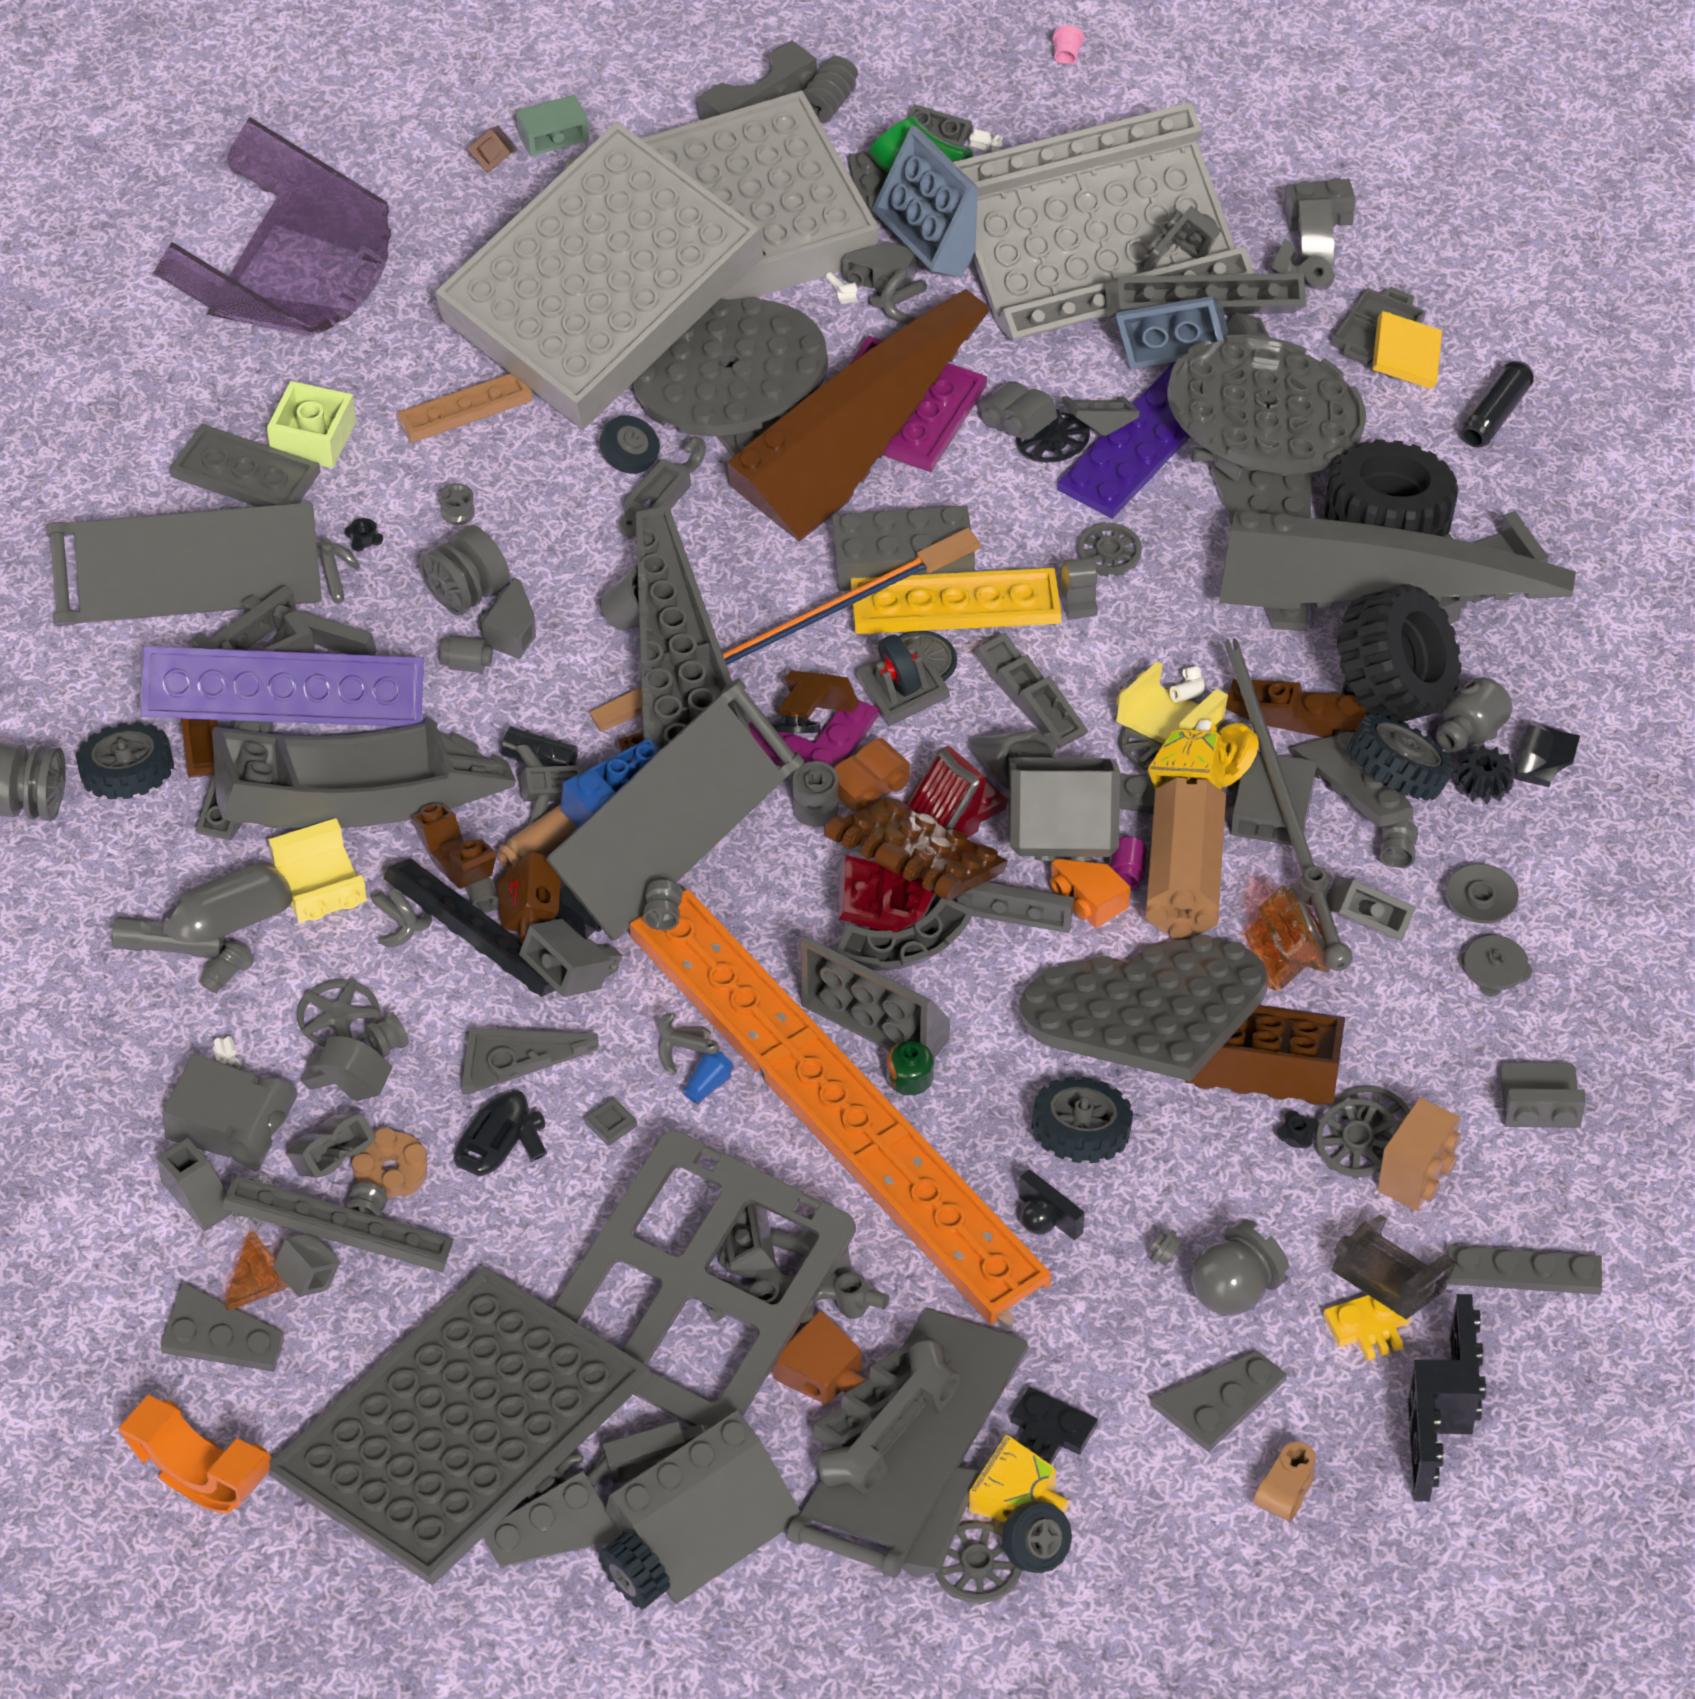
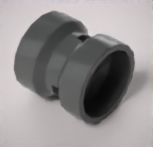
M1406 820L1383 827V843L1380 847L1379 857L1384 865L1407 868L1414 863L1416 856L1414 845L1418 839V828L1414 823Z
M669 880L653 881L647 887V904L644 907L643 921L652 929L671 930L679 923L680 910L678 907L682 902V889L678 884Z

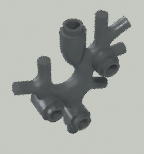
M814 1214L808 1215L807 1218L811 1220ZM808 1229L801 1236H792L776 1231L772 1236V1243L775 1247L808 1257L819 1235ZM726 1246L722 1251L720 1258L721 1267H724L728 1273L756 1279V1282L747 1286L724 1279L721 1280L771 1305L780 1302L795 1276L783 1274L777 1264L776 1267L769 1269L732 1271L729 1267ZM847 1246L801 1322L808 1323L813 1318L814 1304L821 1299L837 1300L840 1312L848 1318L856 1319L863 1316L869 1306L886 1309L889 1303V1295L874 1291V1286L865 1283V1279L861 1275L850 1273L851 1261ZM712 1307L708 1309L710 1317L715 1322L726 1316V1314ZM744 1324V1325H745L746 1327H748L749 1329H753V1330H754V1328H752V1327H750V1326Z

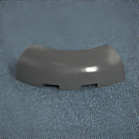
M941 898L926 917L915 923L913 927L900 932L867 930L848 923L836 952L871 970H894L910 967L930 959L949 946L966 928L975 911L953 900L947 901Z

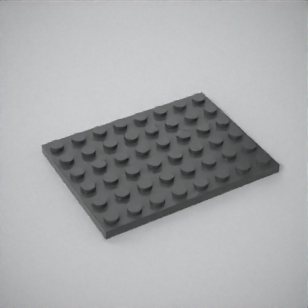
M483 1267L270 1462L268 1474L271 1478L433 1586L651 1378L649 1367L488 1268Z

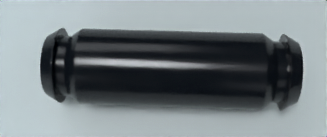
M1518 360L1509 362L1496 377L1461 425V436L1468 445L1475 448L1487 446L1534 382V373L1528 364Z

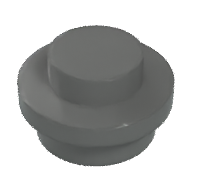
M1173 1229L1169 1235L1161 1232L1149 1249L1155 1254L1151 1260L1153 1263L1156 1264L1159 1261L1166 1266L1183 1241L1176 1237L1177 1232Z

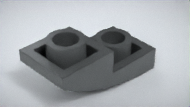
M1298 199V232L1300 233L1301 264L1315 254L1325 258L1331 266H1335L1331 199Z

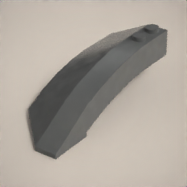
M426 717L425 723L354 735L291 736L214 727L212 732L216 801L222 819L235 824L247 822L262 824L269 828H277L279 826L306 828L337 818L341 828L395 823L410 820L411 815L420 812L424 806L429 804L444 803L449 809L501 792L514 787L516 779L507 761L498 756H494L491 760L478 753L479 746L457 733L452 734L451 737L438 730V723Z

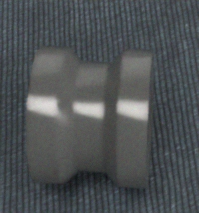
M451 484L441 491V515L447 523L462 525L468 523L474 517V496L468 486Z
M394 1013L385 1015L383 1021L378 1024L370 1023L365 1026V1033L371 1047L383 1058L389 1055L390 1050L396 1047L402 1049L409 1044L407 1033Z
M369 1182L357 1183L351 1190L350 1201L346 1204V1208L382 1218L381 1211L385 1208L388 1197L386 1192L376 1184Z

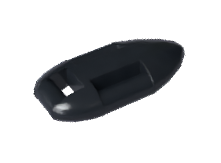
M512 1091L502 1094L478 1111L455 1147L454 1162L458 1168L480 1177L495 1171L504 1163L520 1139V1117L529 1111L527 1098L523 1092ZM472 1151L485 1158L483 1161L468 1156L469 1152Z

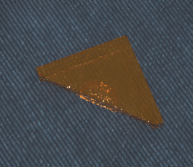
M254 1231L248 1233L226 1298L225 1309L227 1311L289 1287L272 1268L276 1260Z

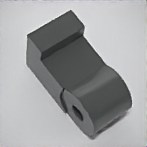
M1092 556L1063 561L1059 596L1067 620L1098 615L1096 603L1097 573Z

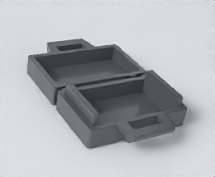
M1390 287L1384 293L1367 288L1351 310V313L1348 314L1332 336L1331 346L1343 350V355L1369 365L1373 362L1377 319L1382 311L1421 324L1425 320L1426 311L1413 306V295Z

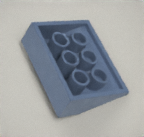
M911 126L872 211L931 271L960 278L963 277L976 250L978 186L916 126Z

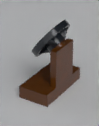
M791 670L784 679L790 694L778 709L781 715L786 716L772 721L771 724L777 732L804 734L820 732L821 724L808 719L816 708L853 712L859 701L848 677Z

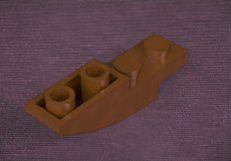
M1233 679L1228 693L1226 709L1250 720L1237 680ZM1251 680L1266 725L1270 727L1327 738L1334 736L1335 730L1356 731L1363 718L1369 715L1366 712L1367 708L1361 707L1355 700L1356 695L1302 692L1301 683Z

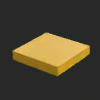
M1382 311L1377 319L1372 370L1433 389L1437 384L1442 330Z

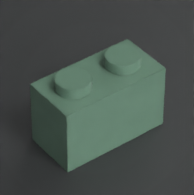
M575 95L516 111L517 133L530 157L589 141L588 118Z

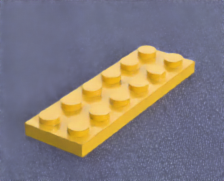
M1055 568L911 575L852 604L855 634L1061 624V607ZM879 577L851 578V591Z

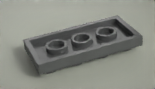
M201 424L169 468L172 478L257 507L298 504L321 473L320 464L205 424Z

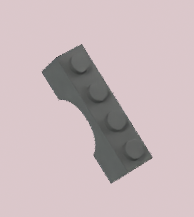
M793 40L787 42L769 53V75L762 81L748 86H734L721 82L698 96L699 119L704 120L801 91L808 86L817 74V58Z

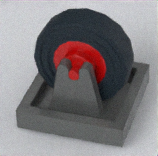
M896 634L889 635L878 642V651L881 659L856 670L858 681L875 707L879 708V713L888 727L950 697L949 688L919 643L915 642L905 646Z

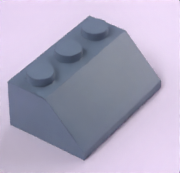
M1214 296L1116 312L1130 369L1176 362L1178 358L1184 357L1188 353L1189 348L1207 339L1211 343L1224 341L1225 335H1228L1222 305Z

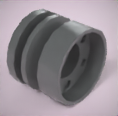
M475 525L464 527L450 536L447 543H440L433 550L422 554L419 560L422 576L430 592L439 603L456 616L463 615L469 611L470 607L480 604L482 597L492 596L506 587L510 581L509 568L499 547L485 531Z
M1 741L0 816L17 817L24 806L25 815L28 819H36L39 816L44 821L55 820L63 799L66 782L65 758L60 747H49L46 750L44 746L36 745L28 755L27 747L24 744Z

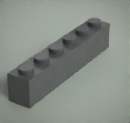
M1304 273L1116 277L1106 285L1108 318L1116 317V312L1214 296L1221 303L1224 315H1234L1235 312L1242 314L1295 313L1306 306Z

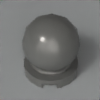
M1247 1219L1236 1221L1227 1229L1224 1235L1225 1240L1218 1241L1204 1248L1194 1262L1191 1283L1196 1298L1207 1309L1219 1315L1236 1316L1255 1308L1266 1289H1277L1289 1278L1284 1273L1290 1267L1284 1251L1272 1236L1265 1240L1254 1230L1258 1225L1257 1223Z

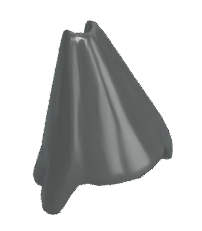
M1024 731L973 737L969 749L1001 786L1009 790V758L1053 757L1058 745L1055 735L1051 732Z

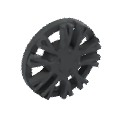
M1103 523L1092 526L1082 534L1078 543L1079 559L1093 556L1096 572L1100 576L1103 575L1105 577H1109V575H1124V572L1135 568L1139 563L1142 553L1141 541L1136 533L1123 525L1115 523ZM1102 531H1114V536H1104ZM1122 534L1126 535L1122 540L1119 539ZM1133 542L1136 548H1125L1124 545ZM1084 544L1094 546L1095 548L1084 549ZM1118 561H1125L1126 563L1119 565ZM1096 562H1103L1104 565L1096 564ZM1114 563V567H1108V564Z

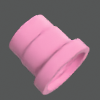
M1061 26L1054 31L1055 60L1066 64H1073L1077 61L1079 49L1084 42V34L1080 29L1074 26Z

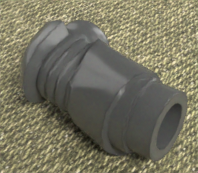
M239 942L225 943L227 948H225L222 954L214 958L203 968L199 984L217 994L238 970H248L254 962V957L250 953L251 950L248 946Z

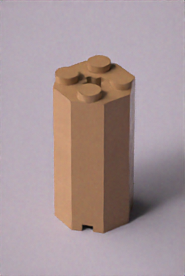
M1175 778L1155 789L1145 918L1163 933H1170V937L1176 940L1190 939L1191 935H1199L1217 926L1219 921L1226 794L1204 779H1197V784H1186L1187 778Z

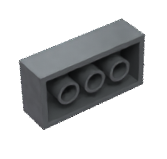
M968 506L832 515V541L839 591L851 590V578L881 577L914 561L917 558V552L968 527L971 530ZM975 552L967 554L929 574L974 572ZM922 570L913 575H925L928 573L926 570Z

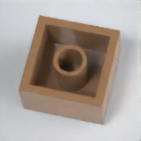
M1419 1097L1384 1149L1378 1192L1416 1211L1420 1209L1425 1200L1431 1202L1440 1186L1438 1180L1442 1174L1448 1176L1457 1162L1458 1156L1454 1154V1151L1462 1134L1458 1133L1460 1116Z

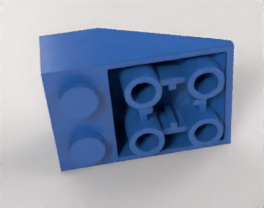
M648 738L563 782L561 811L577 828L580 827L646 765L660 749Z

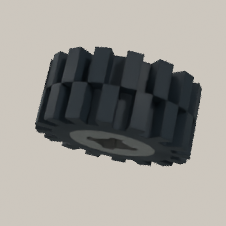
M625 1531L599 1552V1562L602 1563V1570L608 1573V1580L616 1585L615 1589L618 1592H622L628 1601L631 1600L634 1607L645 1609L670 1588L671 1583L668 1582L670 1578L664 1572L666 1570L664 1565L657 1561L658 1556L649 1551L650 1547L646 1543L642 1544L641 1539L637 1535L633 1536L631 1532L626 1533Z

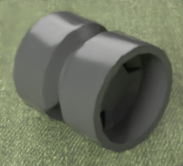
M813 761L801 765L795 770L792 778L794 816L799 822L807 826L819 827L827 825L831 818L837 816L839 810L838 774L832 766L824 762Z

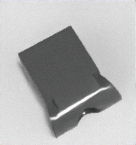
M193 1053L162 1111L165 1139L180 1143L189 1138L198 1149L228 1158L231 1156L236 1162L250 1170L258 1171L272 1147L271 1136L286 1120L298 1092L292 1084L284 1080L275 1078L259 1080L254 1074Z

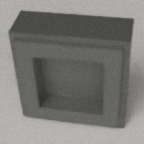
M614 1097L584 1117L585 1124L607 1146H610L637 1127V1120Z

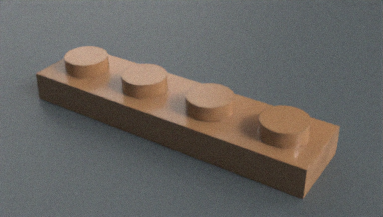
M510 373L397 412L398 422L410 443H414L533 401L532 391Z

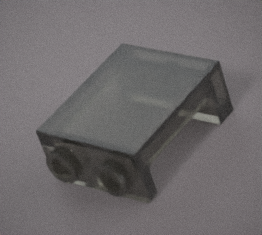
M1380 1214L1369 1223L1364 1221L1351 1236L1345 1235L1340 1239L1334 1249V1254L1337 1257L1331 1271L1407 1320L1445 1290L1456 1261L1443 1254L1427 1266L1382 1236L1381 1232L1387 1218Z

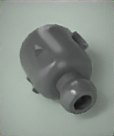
M1486 677L1469 681L1444 708V722L1438 727L1436 732L1439 745L1448 752H1459L1467 743L1472 745L1481 744L1496 738L1498 730L1510 719L1512 713V701L1506 689L1498 682Z

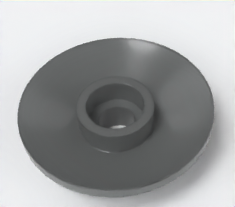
M1473 864L1457 870L1450 877L1447 883L1446 897L1450 907L1462 918L1476 923H1494L1505 919L1515 910L1519 892L1515 881L1502 869L1486 864Z

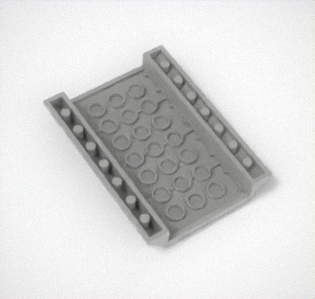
M1192 102L953 162L978 186L976 250L973 254V259L996 324L1012 341L1108 316L1106 285L1116 277L1255 274L1245 246L1235 247L1197 143L1202 128ZM1192 206L1201 214H1207L1212 217L1221 229L1205 257L1196 259L1175 242L1151 271L1141 273L1145 266L1141 260L1149 251L1147 250L1159 234L1163 235L1168 228L1167 225L1178 211L1184 214Z

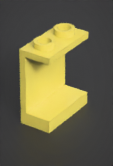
M1157 661L1147 671H1142L1128 688H1123L1116 700V706L1118 707L1116 722L1164 744L1172 731L1176 729L1195 730L1200 720H1208L1218 728L1224 722L1228 694L1216 689L1200 704L1191 700L1174 703L1170 697V690L1160 686L1163 664Z
M337 818L268 839L273 865L285 876L291 887V906L298 923L306 920H318L325 914L340 909H352L360 903L367 901L363 876H357L343 846L341 827Z

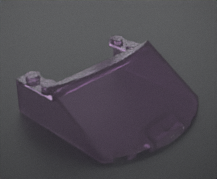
M249 117L227 154L229 167L233 173L247 177L255 182L262 191L271 192L277 197L232 272L228 276L174 242H171L153 274L209 307L206 315L304 336L315 335L338 325L351 316L364 303L377 285L389 254L387 250L388 241L391 238V228H388L387 216L390 213L388 203Z

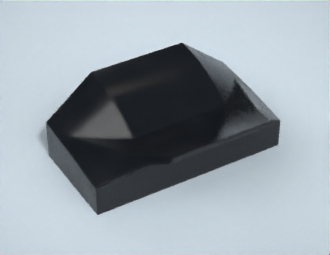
M1530 720L1515 780L1550 787L1555 775L1565 767L1573 764L1580 735L1567 733L1563 729Z

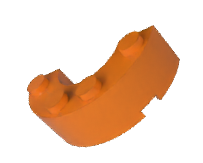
M148 1394L118 1427L124 1440L141 1462L145 1463L150 1459L162 1471L158 1476L162 1482L201 1507L213 1512L229 1514L234 1508L237 1510L267 1476L270 1470L269 1461L271 1456L264 1447L257 1443L250 1445L236 1438L226 1450H223L208 1438L203 1439L183 1419L179 1407L167 1399L161 1401Z

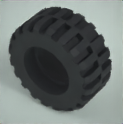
M1375 440L1373 443L1365 441L1356 445L1355 448L1351 446L1346 449L1333 462L1324 502V515L1327 520L1383 526L1443 537L1449 534L1459 487L1456 477L1444 460L1439 461L1437 455L1431 451L1425 452L1420 446L1415 444L1411 446L1405 445L1403 441L1385 442V440Z
M1401 584L1357 598L1344 613L1341 620L1343 624L1339 627L1338 637L1341 638V642L1338 644V655L1342 657L1341 670L1342 673L1346 674L1348 679L1346 684L1349 690L1355 693L1357 703L1361 707L1367 708L1366 712L1369 715L1376 714L1378 716V714H1383L1387 718H1396L1399 723L1442 711L1455 696L1454 692L1458 689L1460 683L1458 675L1461 673L1462 663L1459 662L1458 655L1461 652L1459 644H1456L1454 626H1450L1449 616L1445 609L1438 606L1439 601L1434 596L1428 595L1427 591L1417 586Z

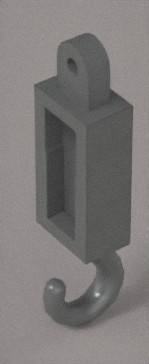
M695 437L686 444L685 452L691 453L693 451V453L685 463L673 464L662 458L624 501L625 514L619 521L622 535L627 537L636 535V512L649 509L643 506L647 500L652 499L656 501L650 509L669 505L671 510L691 487L690 473L699 467L706 452V444L702 438Z
M677 1421L602 1444L604 1453L594 1469L587 1475V1478L593 1487L609 1472L613 1483L636 1478L710 1427L708 1425H698L681 1431ZM579 1453L571 1454L556 1468L557 1476L555 1480L558 1485L568 1480V1469L571 1465L582 1463L584 1460L583 1455Z

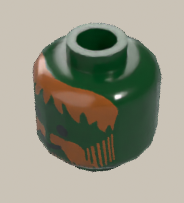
M903 1041L893 1046L887 1055L886 1079L890 1087L903 1095L915 1096L925 1092L934 1080V1056L931 1050L917 1041Z

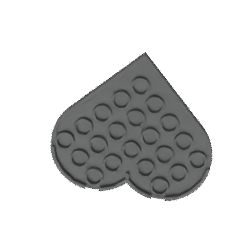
M1197 935L1192 939L1147 946L1142 949V953L1134 957L1129 963L1114 961L1109 956H1100L1094 960L1047 968L1043 971L1042 975L1032 981L1024 990L1020 999L1021 1020L1027 1026V1032L1031 1037L1049 1047L1192 1081L1264 1000L1267 993V972L1262 960L1254 952L1245 948L1244 944L1212 939L1209 935Z

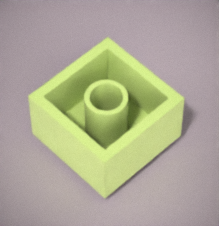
M290 381L267 426L269 446L317 462L320 466L334 468L356 424L353 394Z

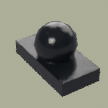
M1028 1169L1020 1176L1019 1198L1026 1202L1020 1217L1023 1226L1028 1232L1035 1235H1045L1056 1226L1074 1241L1083 1234L1085 1212L1032 1170Z

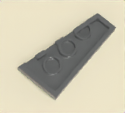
M1355 731L1342 732L1335 736L1292 747L1293 758L1316 761V778H1325L1329 781L1334 792L1339 796L1344 795L1352 799V806L1379 827L1413 819V806L1405 795L1401 794L1397 788L1394 790L1388 788L1387 783L1384 781L1380 783L1374 779V774L1366 773L1363 770L1365 767L1359 766L1355 762L1356 759L1351 757L1348 745Z

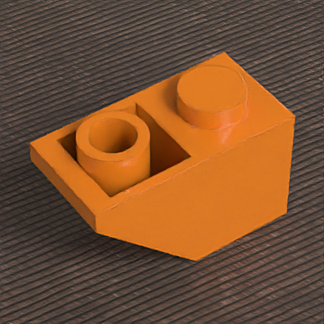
M1056 859L1051 863L1050 885L1052 890L1057 895L1074 897L1073 909L1081 920L1087 919L1097 928L1129 908L1131 887L1108 864Z

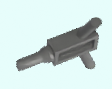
M519 745L515 749L528 765L520 774L523 802L535 801L530 825L546 814L549 801L562 800L563 782L584 771L583 766L544 767L528 745Z

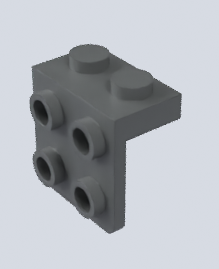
M1192 206L1184 214L1178 211L1167 225L1168 228L1163 235L1159 234L1147 250L1149 251L1141 260L1145 264L1141 273L1151 271L1175 242L1194 258L1205 257L1221 229L1212 217L1207 214H1201Z
M1506 1062L1502 1065L1501 1082L1505 1127H1581L1586 1102L1585 1091L1578 1090L1576 1068L1573 1064Z

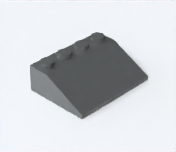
M806 936L801 940L803 1007L888 1051L897 1043L917 1041L928 1047L934 1059L949 1041L950 1019L931 999Z
M738 1410L610 1494L605 1509L606 1514L621 1534L626 1531V1533L631 1532L633 1536L637 1535L641 1539L642 1544L646 1543L650 1547L649 1551L658 1556L657 1561L664 1565L666 1569L664 1572L670 1578L668 1582L671 1583V1586L666 1591V1594L675 1605L788 1529L791 1522L801 1514L761 1440Z

